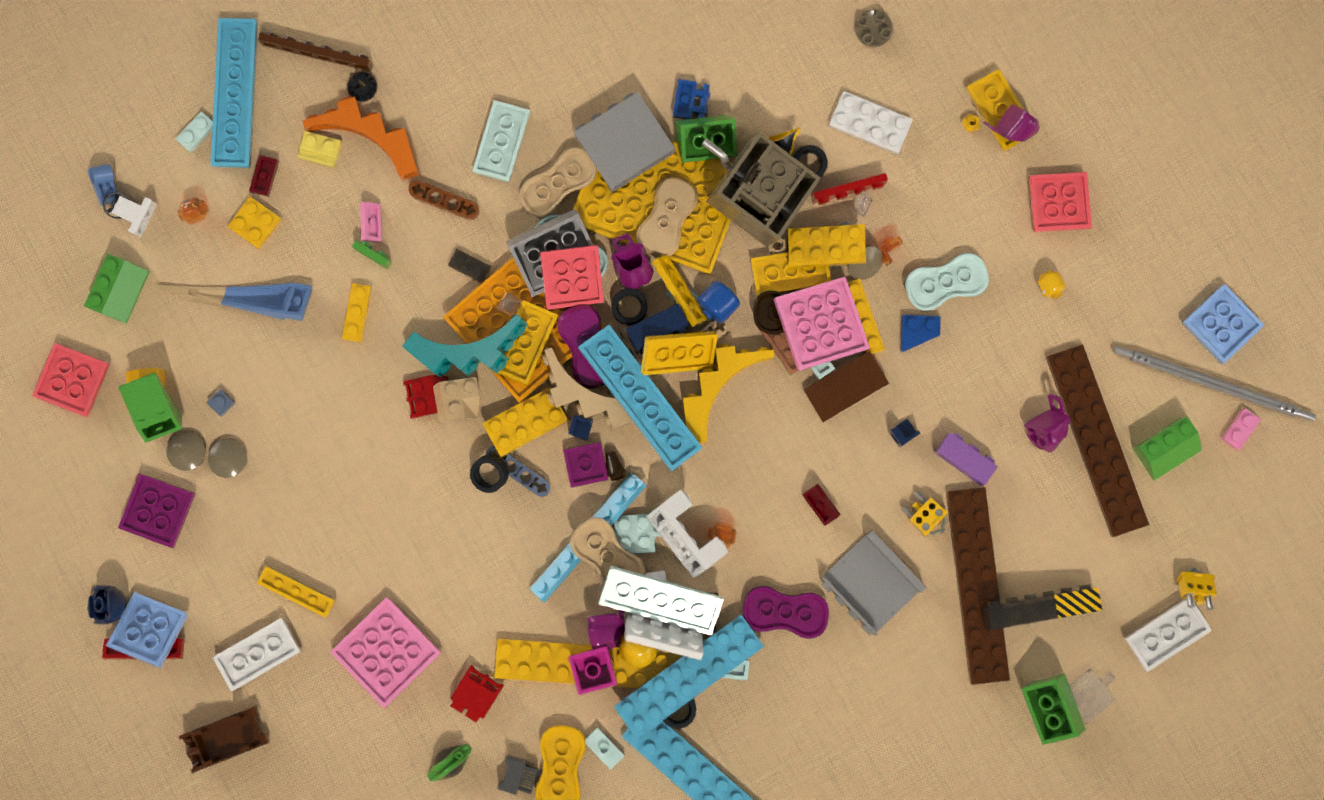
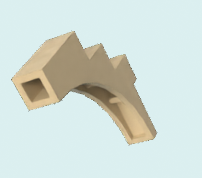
M552 347L543 351L544 355H541L545 366H549L551 372L548 373L551 384L556 386L549 389L550 394H547L550 405L554 404L555 408L577 401L578 404L575 405L579 416L582 415L583 418L605 411L606 415L603 417L606 425L610 426L611 429L633 422L615 398L593 393L571 378L558 362Z

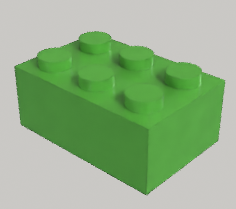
M1065 674L1030 682L1022 688L1042 745L1079 737L1086 730Z

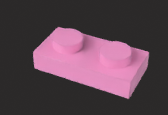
M360 203L361 241L381 242L380 204Z
M1246 408L1242 409L1221 440L1236 451L1240 450L1261 419Z

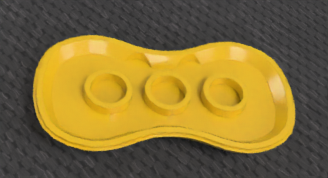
M556 725L549 727L543 733L540 740L543 771L535 788L536 800H580L581 789L578 781V766L586 748L585 738L580 730L571 726Z

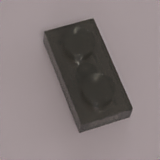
M456 249L448 264V267L480 283H483L491 268L490 265Z

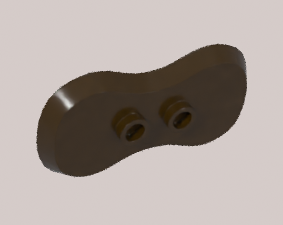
M765 291L756 298L753 317L756 326L762 332L767 334L784 332L773 300L775 297L784 294L777 291Z

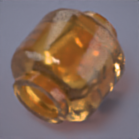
M197 197L182 201L179 206L180 210H178L179 218L190 225L205 220L209 213L206 202Z
M715 522L713 528L709 527L708 539L712 540L718 537V539L725 543L726 548H730L731 544H735L737 530L730 523Z

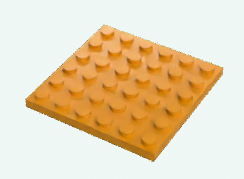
M512 257L444 315L443 319L466 344L480 341L504 327L517 314L523 300L546 309L545 295L543 292L532 297ZM571 307L549 309L548 311L557 314L559 319L560 315ZM557 319L544 350L552 347L558 362L563 366L572 358V353L559 335ZM542 356L538 361L528 386L501 374H496L488 368L518 403L522 402L549 378L548 373H551L549 366L544 365Z

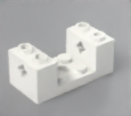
M679 490L646 517L694 578L721 559L728 551L725 543L718 539V537H715L700 549L697 547L696 541L686 533L684 525L676 519L692 506L689 496L683 493L682 490Z

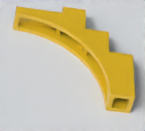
M720 344L719 348L715 349L717 371H714V368L703 369V373H699L701 396H698L697 393L686 394V398H683L685 425L699 444L707 443V425L710 410L722 387L743 369L758 362L774 359V349L769 350V347L758 348V351L750 352V349L739 350V353H736L735 346H730V344Z

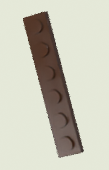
M271 32L266 34L260 33L258 37L262 46L360 70L372 71L373 64L371 60L362 54L355 56L345 50L334 51L331 47L325 45L318 47L314 46L311 42L303 41L301 43L287 36L280 38Z

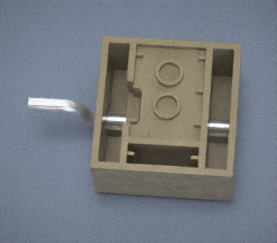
M758 132L745 144L732 164L729 162L728 155L707 138L702 143L704 147L721 159L722 166L728 171L724 174L706 202L766 247L780 239L821 179L761 132Z

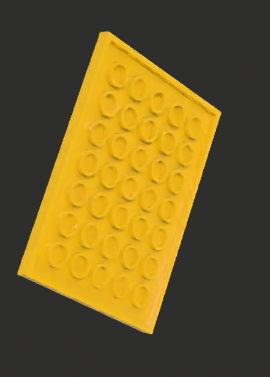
M671 141L675 147L673 155L613 193L607 188V183L598 169L592 183L580 190L573 209L579 213L586 230L612 240L628 233L634 244H636L637 230L652 212L654 193L659 182L669 176L680 177L689 181L698 191V203L696 208L683 222L679 248L669 258L672 262L711 276L731 222L730 219L706 202L724 174L728 172L722 166L720 158L682 163L677 142ZM622 239L619 242L627 244L628 240Z

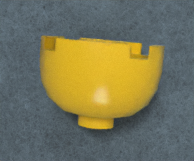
M625 632L619 643V653L622 660L628 662L632 667L647 666L657 656L656 648L625 641Z

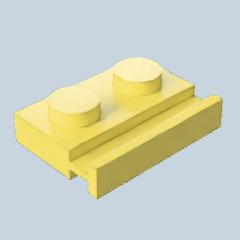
M304 131L300 152L297 157L335 168L342 141Z

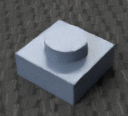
M219 389L207 404L222 417L235 402L223 390Z

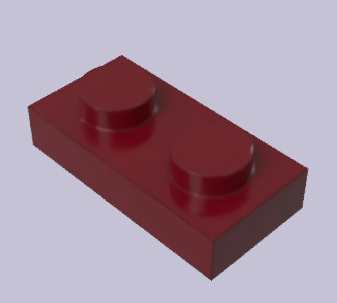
M259 155L249 192L266 197L270 196L279 164L277 159Z
M816 484L802 494L824 526L841 515L819 484Z

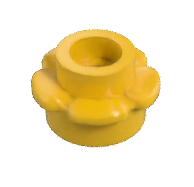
M968 114L963 119L962 125L968 132L977 131L981 126V120L978 116Z

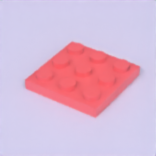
M1087 172L1031 175L1029 177L1034 233L1092 228Z
M598 245L540 251L547 310L604 303Z
M54 343L32 396L88 417L110 364Z

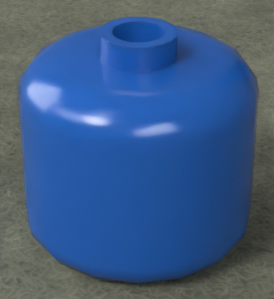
M714 281L697 299L700 308L703 310L702 313L705 314L708 320L712 319L717 323L725 322L740 306L738 297L720 281Z

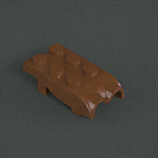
M257 705L178 736L179 740L182 739L184 741L186 754L192 762L191 774L270 743L267 733L264 734L258 722V715L260 713Z

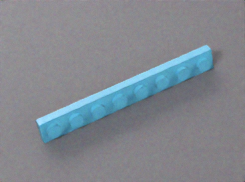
M631 472L593 517L601 518L612 526L647 485ZM570 543L530 588L544 603L581 561L572 551Z

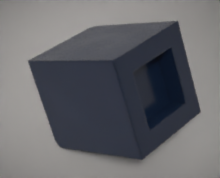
M574 415L568 434L588 441L593 421Z
M908 419L888 431L898 447L903 446L920 434L919 430L916 431Z

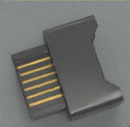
M508 755L505 761L508 766L507 772L497 789L515 795L518 791L531 794L538 768L526 765L527 760Z

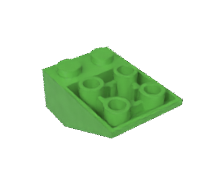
M156 372L118 386L134 425L145 443L182 429V415Z

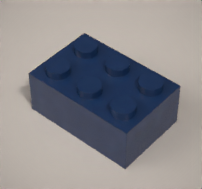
M678 303L626 328V334L636 354L641 353L643 355L645 337L684 334L688 330L689 324Z

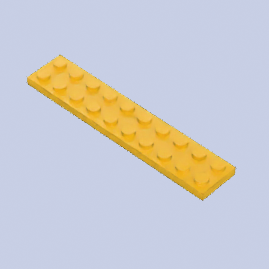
M498 638L494 678L575 684L568 656L593 650L592 645ZM615 647L609 650V655L617 685L611 687L640 688L682 658L683 655L657 650V656L649 665L632 667L628 662L622 660L619 647Z

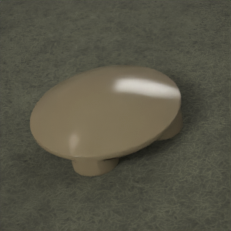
M870 10L858 18L855 32L858 39L864 45L878 47L890 39L893 25L891 19L883 10Z
M873 244L867 245L866 263L848 264L850 275L860 280L874 276L882 266V252Z
M190 432L175 435L167 445L166 454L168 461L173 467L183 471L192 470L200 466L205 456V446L202 439Z
M225 439L218 441L211 447L208 453V465L212 472L220 477H234L247 465L246 452L243 446L234 440Z

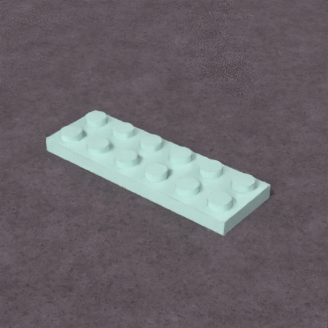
M614 566L609 568L599 599V604L709 635H712L723 603V597Z

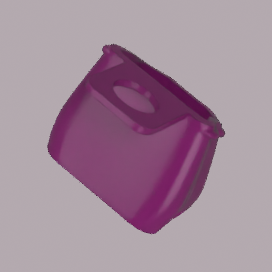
M1014 104L1006 110L995 128L983 121V124L1011 141L1025 142L1040 129L1039 121Z
M628 233L614 238L612 243L617 252L612 254L611 259L615 274L620 283L631 289H637L639 286L648 284L652 279L654 270L644 250V245L641 243L634 244ZM622 239H627V240H628V243H627L626 245H624V246H619V245H618V242H619L620 240H622Z
M1049 394L1048 400L1051 409L1030 419L1024 424V427L1028 431L1027 437L1037 448L1053 452L1063 439L1067 437L1070 416L1065 414L1062 399L1059 396ZM1053 399L1059 403V409L1055 407Z
M619 610V613L587 617L588 636L592 649L607 646L609 651L617 647L625 632L624 611Z

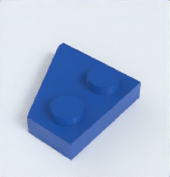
M902 315L901 352H905L940 336L941 316Z

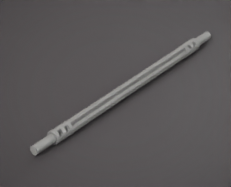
M1119 346L1114 347L1113 353L1128 357L1133 362L1292 417L1298 416L1312 422L1316 418L1315 414L1301 410L1298 406L1138 352L1137 350L1131 351Z

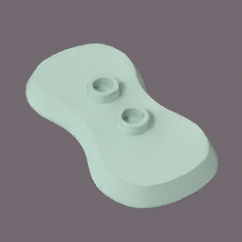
M963 253L940 267H919L914 269L906 278V292L909 300L917 309L929 311L936 309L946 300L953 297H973L981 294L988 286L989 275L983 260L979 256L972 253Z

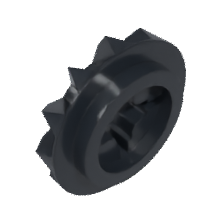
M364 71L360 73L355 72L352 77H349L347 90L351 97H355L357 101L365 102L375 96L377 82L371 74ZM359 80L363 84L367 83V85L364 86L365 93L360 88L357 89V87H359Z

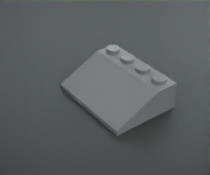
M575 209L506 241L532 297L544 292L540 251L593 245L579 213Z

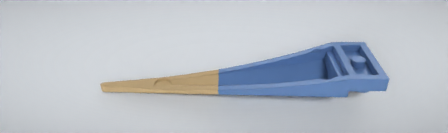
M298 283L238 287L159 285V289L282 320L288 318L300 321L304 319L313 291L311 285Z

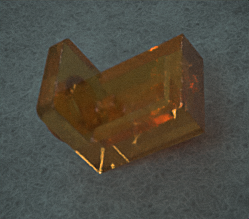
M892 236L883 241L884 245L879 248L883 254L881 257L882 264L885 263L886 266H889L893 262L888 253L902 245L903 241L900 236L895 239Z

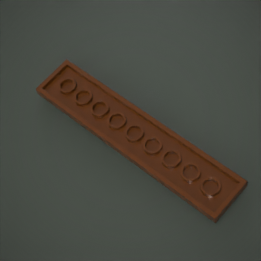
M1083 344L1045 357L1059 396L1063 401L1065 412L1070 416L1071 429L1111 537L1148 526V519Z
M986 487L947 491L946 496L970 684L1010 681Z

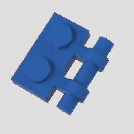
M678 79L673 118L691 119L692 113L697 114V118H704L708 112L706 106L707 100L710 99V85L702 84V90L696 89L697 82ZM695 97L700 98L699 106H693Z

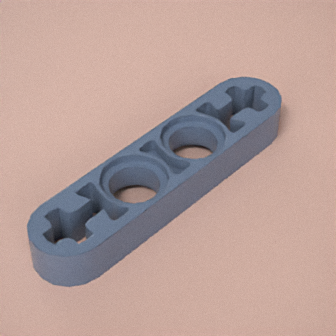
M490 447L486 451V455L490 454L491 451L495 452V447ZM506 455L505 463L507 461H514L516 464L515 470L509 472L510 477L537 496L544 497L549 494L551 486L545 479L511 455ZM523 472H530L532 476L531 480L527 483L521 480ZM535 477L539 478L536 482L540 485L546 484V492L538 493L539 488L533 485V488L529 487L534 482Z

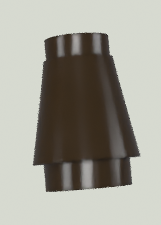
M616 451L606 453L607 474L611 481H617L626 477V470Z

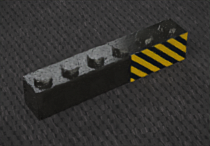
M1090 584L1079 585L1077 590H1072V587L1060 589V593H1054V590L1042 592L1043 596L1036 597V594L1024 595V599L1017 600V597L1006 598V602L999 603V600L988 601L986 606H981L985 630H996L1102 611L1098 587H1091Z

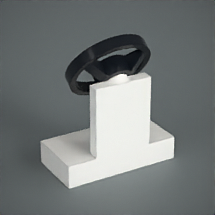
M112 192L103 200L104 212L111 218H123L131 222L132 224L128 232L141 238L158 205L146 197L141 205L136 204L120 192ZM115 194V200L112 201L111 208L106 210L107 199ZM112 212V214H114V215H116V216H119V217H114V216L110 215L109 213Z

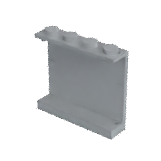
M638 92L628 94L623 98L624 101L619 104H612L608 107V111L603 114H596L592 117V121L586 125L585 123L579 125L574 132L575 139L579 140L607 183V188L611 193L675 153V147Z
M873 530L869 531L820 578L823 581L821 585L828 592L832 591L836 595L834 599L842 607L844 605L850 610L848 614L855 621L859 619L864 624L861 626L867 634L870 635L872 633L875 636L918 592L921 593L927 588Z

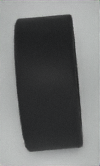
M815 145L800 147L793 157L799 161L800 157L804 154L812 153L816 155L820 160V169L815 174L822 178L828 167V159L825 152Z
M631 288L622 289L617 292L611 304L615 319L621 324L629 326L641 322L646 316L648 308L647 300L643 293ZM625 296H634L640 302L641 309L635 317L627 318L619 312V302Z
M487 454L480 457L473 463L470 469L472 484L476 489L485 493L496 492L506 483L509 477L507 464L497 455ZM490 463L496 467L500 475L498 482L489 484L481 478L479 468L482 464Z
M694 699L687 702L690 709L688 716L684 720L674 721L668 716L663 720L664 723L675 729L685 728L690 725L696 717L697 709Z

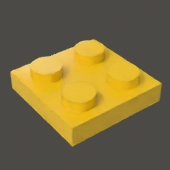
M249 197L227 227L260 250L282 219Z

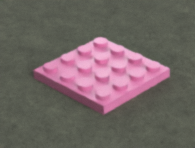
M846 277L773 299L798 371L870 349Z
M386 597L330 653L383 708H386L442 652L389 597Z

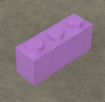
M955 432L953 434L948 433L934 452L980 486L986 485L998 467L994 464V459L987 455H981L976 446L972 444L967 445L963 442V437Z

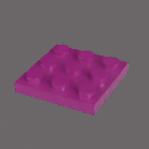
M139 473L118 528L167 547L175 548L196 494Z

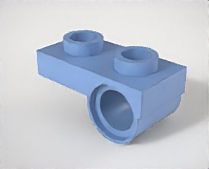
M109 164L91 167L87 170L100 206L103 205V200L108 194L117 192L113 181V171ZM115 194L107 199L106 204H111L115 200Z

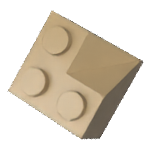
M476 377L443 381L433 386L440 424L478 417L480 395Z

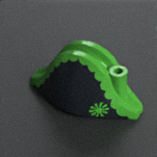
M465 744L445 748L440 751L435 757L427 775L429 780L436 781L457 776L464 768L472 748Z

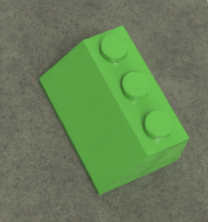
M722 115L675 121L676 142L682 163L719 159L718 156L702 145L706 138L723 150L728 157L737 156L736 119L734 117Z
M107 253L84 307L127 324L150 271Z
M1188 416L1179 418L1132 448L1153 481L1202 451L1198 431Z

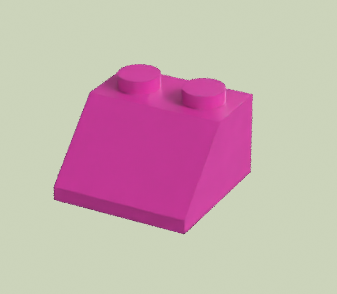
M607 646L568 656L578 695L617 685Z

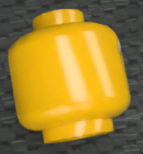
M1050 270L1039 276L1040 279L1037 284L1045 298L1052 297L1054 300L1063 295L1062 292L1066 289V284L1059 272Z

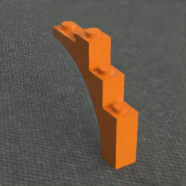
M347 96L342 98L341 101L337 102L338 110L330 109L325 111V114L310 115L307 119L302 120L307 132L343 130L366 137L377 144L390 157L402 181L420 175L405 128H394L390 130V133H387L380 112H370L365 115L366 117H363L355 97Z

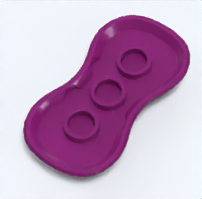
M578 305L567 309L560 315L558 319V332L572 353V370L576 382L587 389L598 388L605 384L579 351L578 346L601 331V318L593 307Z
M759 586L753 588L747 594L744 601L743 616L750 628L755 631L767 632L783 629L791 631L800 637L811 639L824 633L829 620V607L825 599L815 593L785 595L773 588Z

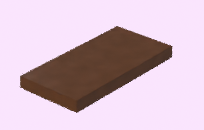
M868 351L805 388L804 392L821 421L825 422L888 385L889 382L871 352Z

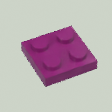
M601 442L563 450L571 488L609 480Z

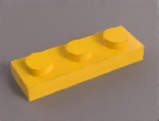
M352 283L342 340L362 343L372 291L371 286Z

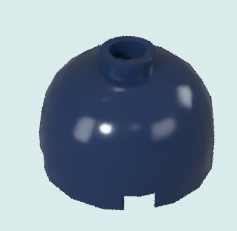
M97 585L92 591L95 592L93 596H89L87 607L89 617L95 620L93 623L111 624L120 619L126 608V601L122 592L114 586Z

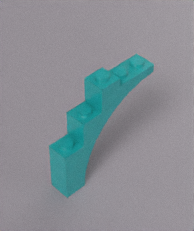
M515 315L504 327L480 341L463 345L435 343L413 332L402 347L440 378L449 371L452 363L468 376L477 369L480 362L497 374L504 369L509 360L504 354L512 348L515 340L525 332L528 324L518 315Z

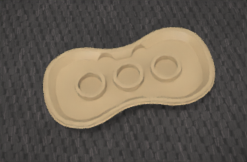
M579 147L570 148L559 156L556 163L549 170L534 175L523 183L519 193L521 202L526 210L534 216L543 217L549 215L557 208L566 195L592 183L597 174V168L584 149Z
M669 176L661 180L657 185L652 212L639 226L636 235L637 243L644 245L646 253L655 257L671 256L679 248L683 222L696 208L698 203V191L692 183L680 177Z
M596 517L590 518L581 523L572 533L570 539L572 551L578 558L596 569L603 586L610 566L645 575L646 571L643 562L619 544L613 528L607 521Z

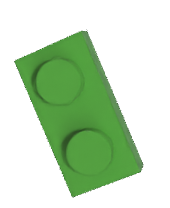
M355 240L352 247L357 252L384 268H389L391 262L387 259L389 257L387 254L380 250L378 252L371 249L372 246L365 241L360 243Z

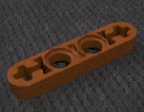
M414 181L409 186V193L416 200L468 220H474L479 215L480 211L477 204L470 200L420 181ZM420 186L421 190L427 193L426 199H424L425 195L418 192L415 195L413 189ZM434 192L441 195L440 200L437 202L430 200V196ZM451 199L458 201V206L454 209L448 207V202ZM462 202H464L463 206L470 209L473 206L475 213L468 215L466 210L461 209Z

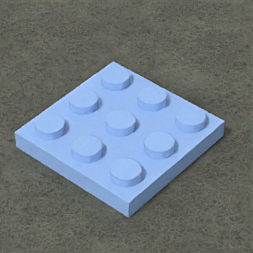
M1226 284L1221 285L1182 322L1221 364L1229 360L1264 326Z
M134 592L106 646L161 669L188 614Z

